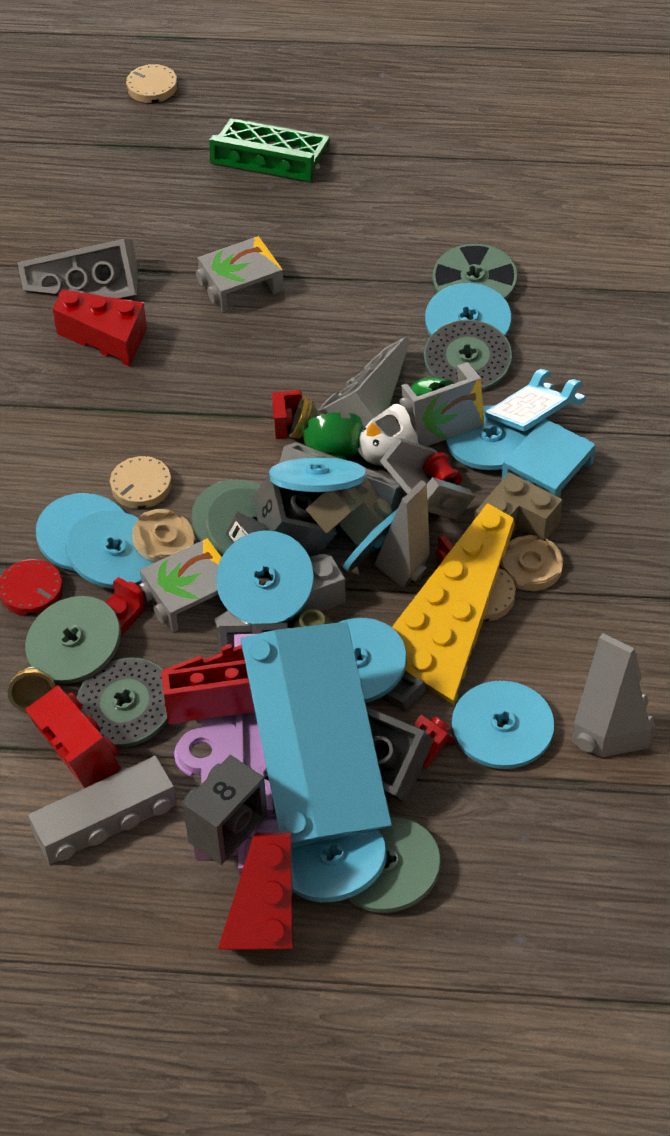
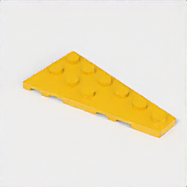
M488 503L392 626L400 635L406 649L407 664L404 673L424 681L427 689L453 705L456 704L458 690L462 679L465 677L468 668L467 663L472 648L475 647L489 604L488 599L492 587L495 586L498 577L497 572L501 560L505 556L515 525L513 517Z

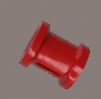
M444 452L435 453L425 461L423 469L427 475H432L433 478L456 485L461 483V473L450 466L449 458Z

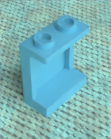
M544 419L503 462L502 480L508 473H511L561 498V490L583 465L589 468L593 464L596 444L558 424Z

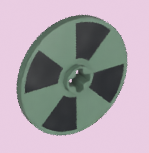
M466 244L452 248L438 259L433 269V285L438 293L444 288L455 284H481L494 289L507 300L516 287L517 270L512 259L503 251L484 244Z

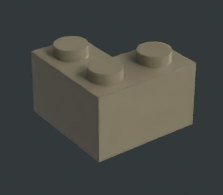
M508 473L475 511V518L488 503L514 518L515 525L512 535L518 530L526 535L538 536V539L546 541L560 524L563 499Z
M366 477L357 486L324 492L306 508V511L326 534L337 525H340L357 546L364 541L375 527L393 513L388 502L378 496Z

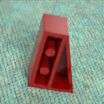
M61 290L52 309L58 335L84 347L91 345L99 349L100 354L106 357L109 355L115 356L122 360V364L128 367L131 366L147 329L144 302Z
M231 644L221 647V653L203 659L200 655L161 670L168 724L255 712L242 645L233 648Z
M57 685L28 706L25 711L83 788H86L114 775L122 769L115 758L120 753L108 737L104 739L99 733L101 729L89 714L85 717L80 711L83 707L72 692L66 695Z
M255 832L218 950L289 949L293 947L292 832Z

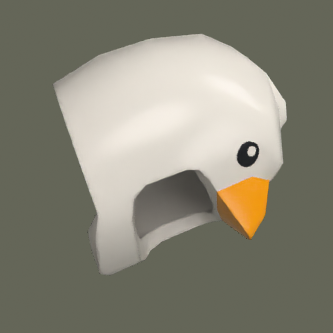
M393 404L370 420L363 428L359 437L360 447L358 452L366 461L383 467L380 460L386 454L389 446L398 437L419 444L405 407Z

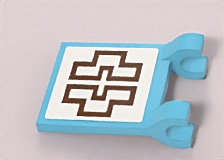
M539 369L534 373L529 385L487 410L485 415L489 419L525 432L567 404L582 405L586 401V396L579 393L576 394V391L583 386V383L575 379L569 380L565 384L562 393L554 391V385L544 383L545 379L551 376V372Z

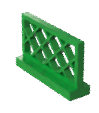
M231 118L219 135H212L209 139L210 163L311 182L314 177V167L328 147L330 136ZM297 146H301V147H302V148L292 149L293 147H297Z

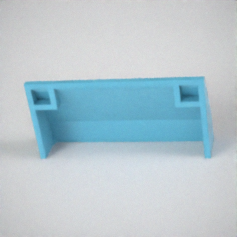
M348 622L278 629L242 637L241 643L279 832H292V849L391 827L392 823Z

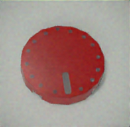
M28 559L15 563L7 568L0 577V598L2 604L9 611L18 615L28 616L27 613L36 612V615L41 614L49 606L58 602L62 596L63 583L60 573L52 564L43 560Z

